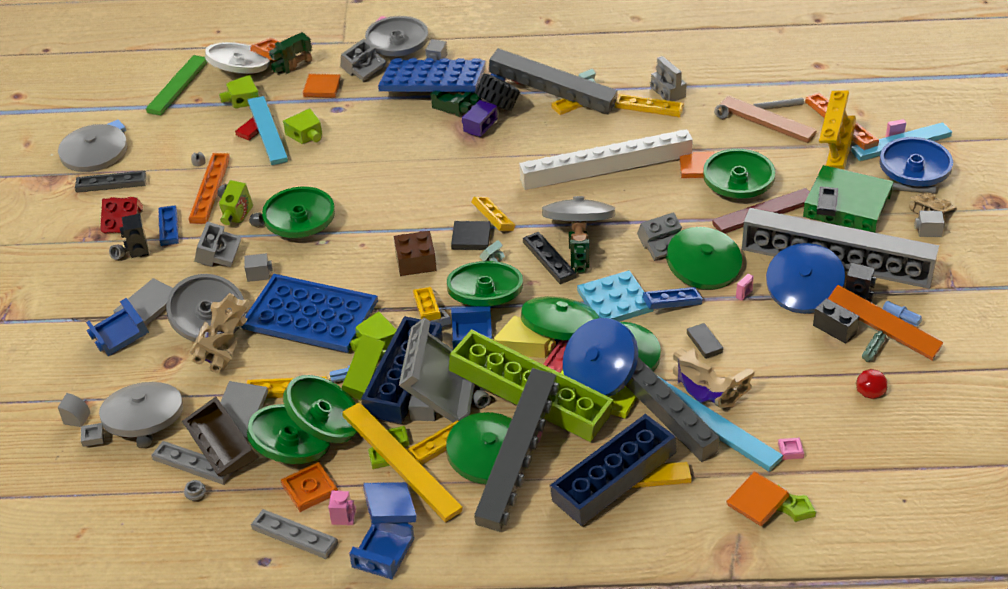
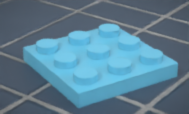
M630 270L577 285V291L587 306L591 307L598 314L599 318H610L620 322L654 311V309H649L643 300L642 295L644 291Z

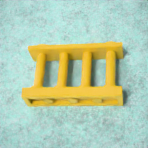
M849 90L831 91L819 138V143H828L830 149L826 166L845 170L856 124L855 115L847 116L846 113Z

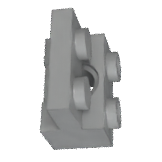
M362 39L341 54L340 67L350 76L356 75L362 81L386 65V61L375 52V47L365 39Z
M663 56L658 57L657 72L651 74L650 86L652 90L656 91L667 101L675 102L685 98L687 83L681 79L682 71Z
M673 212L642 222L637 235L644 249L648 248L655 261L666 257L671 239L681 231L682 226Z
M207 222L196 248L194 262L211 267L213 263L231 267L241 242V236L224 232V226Z

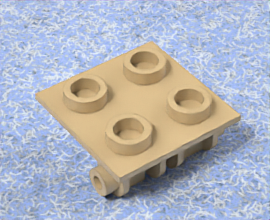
M929 192L910 197L913 201L910 202L909 208L918 214L919 211H942L944 213L957 208L951 205V201L946 199L939 200L935 198L934 194Z

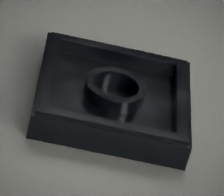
M454 221L451 249L485 250L489 245L491 222Z

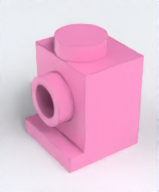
M331 491L328 507L331 525H353L356 505H354V500H350L349 491Z

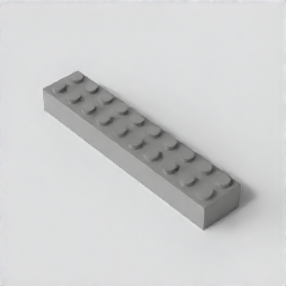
M749 208L744 220L742 250L773 257L792 245L802 243L821 245L831 250L838 256L840 261L844 262V271L846 272L849 271L851 263L875 268L874 276L879 279L928 289L931 286L939 245Z

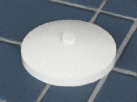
M216 43L208 46L205 52V59L208 63L219 69L236 73L261 72L269 67L270 59L250 51V45L242 43Z

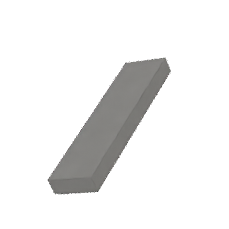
M162 441L151 455L154 461L222 485L232 475V473L219 477L203 454Z
M264 509L251 523L252 530L324 559L328 558L338 544L335 537Z

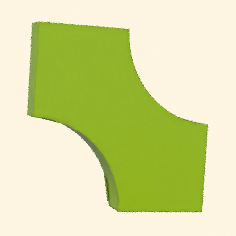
M405 426L387 429L403 447L410 445ZM373 447L368 449L372 470L390 466Z
M789 493L790 496L777 509V511L789 515L794 522L816 516V511L806 495L798 496Z

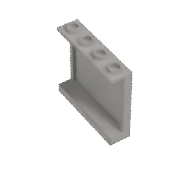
M423 318L411 327L399 386L451 422L460 421L470 415L475 384L449 371V356L453 349L429 333L430 321Z

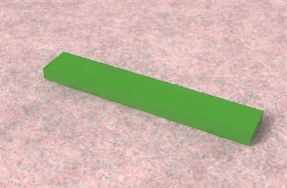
M193 55L146 107L147 113L161 116L208 63L205 57Z

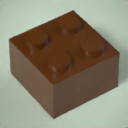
M430 231L394 236L395 253L400 276L437 271L436 256Z

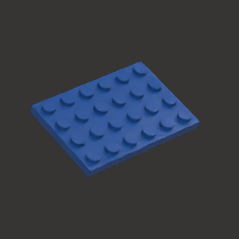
M396 58L391 60L378 84V90L387 92H475L485 70L486 60L479 58L465 60L464 58L449 60L448 58L433 60L432 58L402 60Z
M273 274L246 314L245 318H247V321L241 328L348 353L351 348L350 341L357 338L356 326L369 318L378 302V296Z

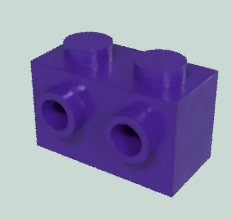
M479 100L462 117L463 132L481 137L498 119L497 105Z

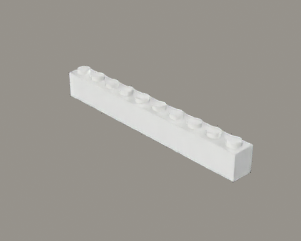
M686 129L519 163L520 180L524 190L680 159V156L692 154L693 139Z

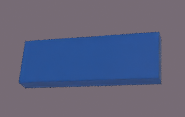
M176 205L159 207L160 245L179 244Z
M695 287L643 292L642 295L649 309L700 305L703 301Z

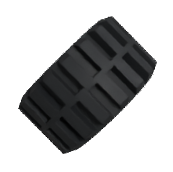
M490 74L482 75L475 90L477 96L505 110L513 109L521 93L518 88Z

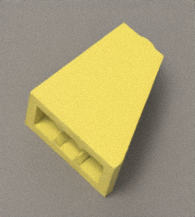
M515 315L493 339L527 357L545 358L556 346L554 338L546 337L530 330L523 324L521 318Z

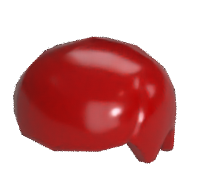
M875 369L864 370L856 380L857 392L870 399L881 397L888 388L885 375Z

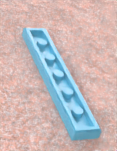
M264 96L248 99L249 107L271 165L288 162L286 152Z
M942 122L878 139V146L863 150L858 145L852 146L851 152L859 161L880 156L883 147L895 139L920 137L937 141L951 137L952 131Z

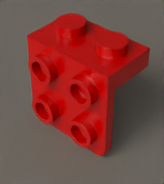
M136 197L102 198L101 232L121 233L120 227H123L122 217L138 214V211H143L141 201Z

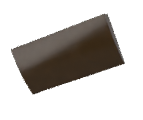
M214 397L182 420L219 477L237 471L259 458L217 397Z

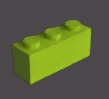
M362 334L342 385V390L346 391L352 398L361 401L378 367V362L381 361L386 352L383 349L384 341Z

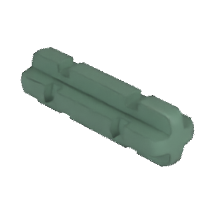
M883 331L875 333L873 339H871L866 347V351L864 350L862 358L866 362L874 359L886 340V334Z

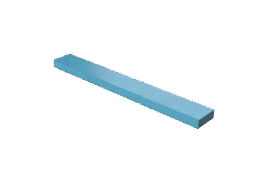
M660 378L720 437V441L768 472L783 460L781 453Z

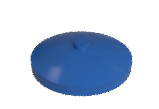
M920 137L895 139L887 143L880 153L879 162L883 172L893 180L911 186L938 184L949 177L953 167V157L944 146L935 141Z
M811 243L796 244L783 249L772 259L767 269V287L773 300L784 309L802 314L814 313L815 308L826 298H829L837 285L844 288L845 271L838 256L828 248Z
M597 318L583 324L574 332L566 345L563 355L564 375L608 397L618 393L630 381L637 366L638 346L633 333L622 323L610 318Z

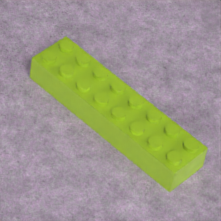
M472 329L450 353L449 371L516 405L519 403L532 368L556 374L559 389L557 395L552 396L551 411L549 414H545L544 419L589 442L594 439L611 416L614 399Z

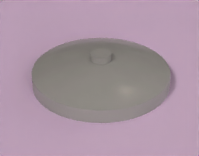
M392 16L378 20L370 25L366 30L365 38L375 47V52L378 54L403 56L418 51L427 43L428 28L422 21L416 18Z
M107 124L89 125L68 134L60 143L58 154L62 164L70 170L77 172L98 171L115 164L123 157L127 150V140L125 134L115 126Z
M574 196L571 200H562L543 206L542 216L563 221H596L615 217V207L599 201L585 200L583 196Z
M212 274L193 275L180 281L171 290L167 299V318L172 328L179 335L195 342L203 323L207 322L209 326L211 325L212 312L210 306L212 302H221L229 293L233 294L237 299L244 300L240 290L223 277ZM240 326L235 327L233 333H235Z
M142 382L126 386L111 394L102 403L99 416L102 426L111 434L122 437L146 436L161 431L174 423L182 413L183 401L180 392L169 384Z

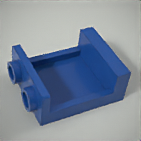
M127 298L120 301L123 309L95 326L92 325L90 320L86 322L89 327L86 331L92 340L96 338L97 341L94 343L100 352L104 350L108 357L149 333L144 321Z
M490 306L451 308L453 350L471 329L492 339Z
M371 523V527L359 548L352 547L349 553L351 567L393 579L414 541L413 526L409 523Z

